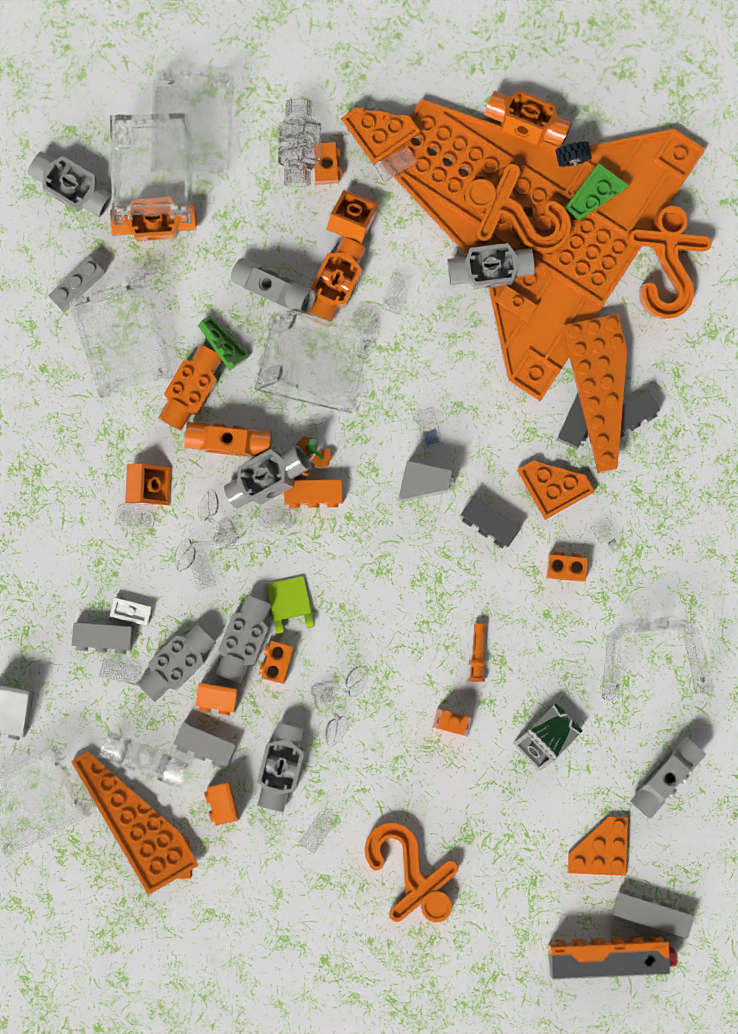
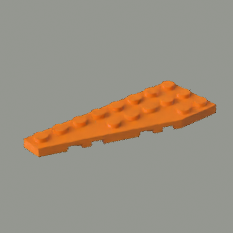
M614 314L562 326L598 474L617 470L627 347L619 315Z
M88 751L71 761L148 896L199 866L181 833Z

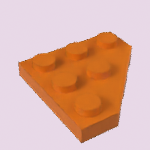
M356 107L341 118L343 124L373 165H376L420 134V130L410 116H400L388 112L370 111Z
M534 460L516 470L544 520L595 492L586 475Z
M608 816L597 828L568 853L567 873L626 876L628 817Z

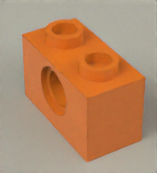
M336 142L313 144L316 185L338 184V178H342L341 166L337 167V159H340V148H336ZM325 160H331L333 165L326 168L322 163Z

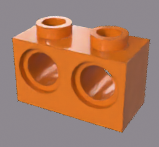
M553 551V555H548L546 578L585 582L588 558H583L584 554L572 553L571 557L564 556V552ZM553 561H561L563 567L560 571H556L553 568ZM573 562L581 564L582 569L580 572L576 573L572 570Z
M271 641L270 645L266 644L264 655L267 656L265 663L261 662L259 674H262L261 678L284 684L294 647ZM276 647H280L284 651L281 658L273 656V650ZM271 666H276L279 670L278 675L275 677L268 675V668Z

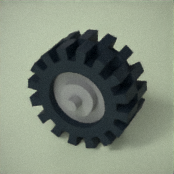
M586 141L569 143L555 150L560 167L577 166L592 159L589 142Z

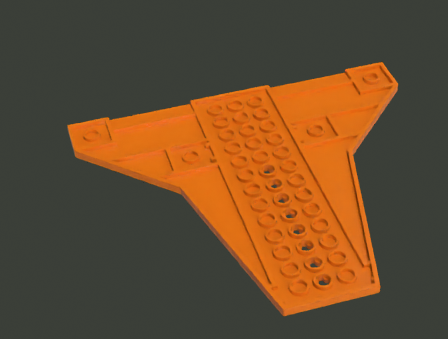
M421 99L410 115V118L420 130V134L414 137V139L419 137L421 144L414 146L413 141L410 140L381 160L380 164L466 256L470 248L508 243L513 250L527 249L523 246L510 221L506 218H501L498 221L489 242L482 244L477 241L476 233L486 212H474L465 203L467 187L475 179L483 178L488 180L496 190L506 167L510 164L517 165L520 168V175L512 192L523 210H532L531 215L533 216L528 217L535 232L543 237L550 236L554 232L553 222L544 215L545 205L549 201H556L565 208L598 163L629 185L627 189L580 221L568 213L571 230L564 245L550 254L533 253L535 274L515 277L512 285H507L538 306L528 322H525L495 302L505 286L488 288L508 381L540 402L569 359L562 326L595 319L641 249V247L628 244L626 240L627 234L633 230L653 231V220L656 213L670 205L706 149L677 130L669 129L591 145V160L577 166L560 167L555 152L557 148H561L545 141L536 145L502 131V127ZM433 147H435V152L437 154L432 156L428 155L429 152L427 151V149H432ZM452 158L451 162L453 165L445 166L443 159ZM467 168L469 175L460 176L459 169Z

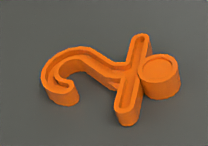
M510 164L506 167L496 190L492 183L484 179L474 180L469 184L465 193L466 205L474 212H486L476 233V239L479 243L489 242L501 218H506L510 221L523 246L527 249L531 248L533 253L542 255L553 253L560 249L568 239L571 230L570 216L565 208L556 201H549L543 210L544 215L554 224L553 234L543 237L535 232L523 208L512 192L520 175V168L517 165Z
M668 206L659 210L654 217L653 223L656 231L633 230L626 237L628 244L631 246L653 249L658 257V262L675 288L674 299L670 303H665L659 299L655 284L645 283L639 287V298L644 310L651 316L660 319L676 318L682 315L691 306L693 301V283L678 259V252H704L709 250L712 245L710 238L706 236L681 234L688 224L687 215L680 207Z
M395 822L383 823L374 828L367 837L364 847L366 860L373 870H380L384 866V858L380 853V847L385 840L397 839L403 846L405 897L390 909L389 916L394 922L402 921L419 905H421L424 917L429 921L436 923L446 920L451 914L452 903L449 896L438 889L457 874V864L451 860L446 861L431 875L424 876L419 871L418 843L411 830Z

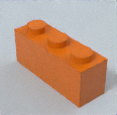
M342 480L294 481V487L284 492V504L289 505V509H298L300 505H308V508H319V505H327V508H338V504H342Z

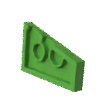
M598 163L567 204L565 210L580 221L627 189L629 185Z
M211 316L203 319L197 325L229 371L250 357Z

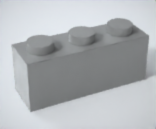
M89 256L48 296L64 313L105 273Z
M73 623L72 646H76V650L88 651V647L96 648L95 652H107V649H115V653L126 654V650H131L133 627Z
M184 722L174 741V745H177V750L187 753L189 750L195 753L194 757L203 761L206 758L213 761L212 765L219 768L229 765L237 746Z

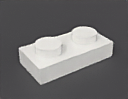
M114 598L110 617L147 626L152 607Z

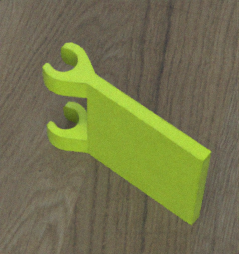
M304 576L266 584L277 635L284 633L282 620L304 615L306 627H314Z

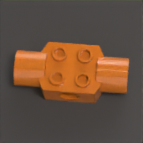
M521 90L510 96L494 91L484 114L501 122L502 131L536 145L548 141L557 146H563L572 122L557 116L555 104Z
M171 197L133 199L129 208L110 210L113 236L133 235L136 241L175 239L178 231L197 230L195 203L175 205Z
M342 237L336 252L327 253L311 286V289L316 293V297L311 310L307 313L308 315L323 323L331 324L338 308H345L362 274L359 263L366 251L363 245L349 238Z
M200 345L191 361H182L164 393L168 401L161 411L159 419L182 431L190 415L200 414L217 384L214 373L222 359L216 352Z
M187 422L184 448L242 457L259 456L270 450L272 431L245 430V427L236 425L233 428H226L225 424L214 423V426H211V424ZM232 436L233 440L231 443H224V438Z

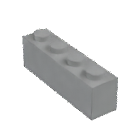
M624 890L622 893L618 891L612 915L688 939L694 916L690 914L691 910L682 907L676 910L671 908L672 904L663 901L657 904L653 903V898L642 895V898L634 897V892Z

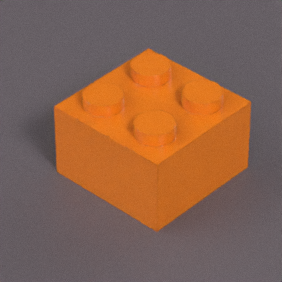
M343 190L330 214L326 230L362 244L375 219L379 204Z

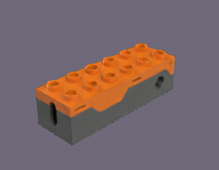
M641 936L630 937V940H624L622 937H613L611 941H605L603 938H593L591 942H585L583 939H572V943H566L564 940H553V944H548L549 975L552 979L670 974V967H675L678 964L677 951L661 936H649V939L646 940ZM648 955H651V959H648V963H644V959H647Z

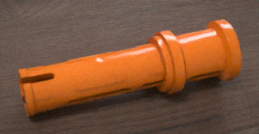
M474 623L472 660L469 662L471 668L470 677L468 678V681L485 682L483 675L484 666H486L484 661L486 624Z

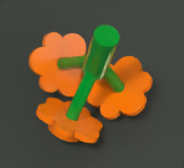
M302 437L301 441L296 443V446L301 448L307 459L315 454L312 462L316 468H326L329 465V461L332 460L331 451L329 449L317 451V441L315 438ZM310 468L300 475L308 476L312 469Z

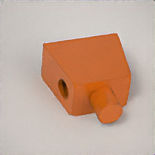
M437 709L433 728L468 737L472 718Z

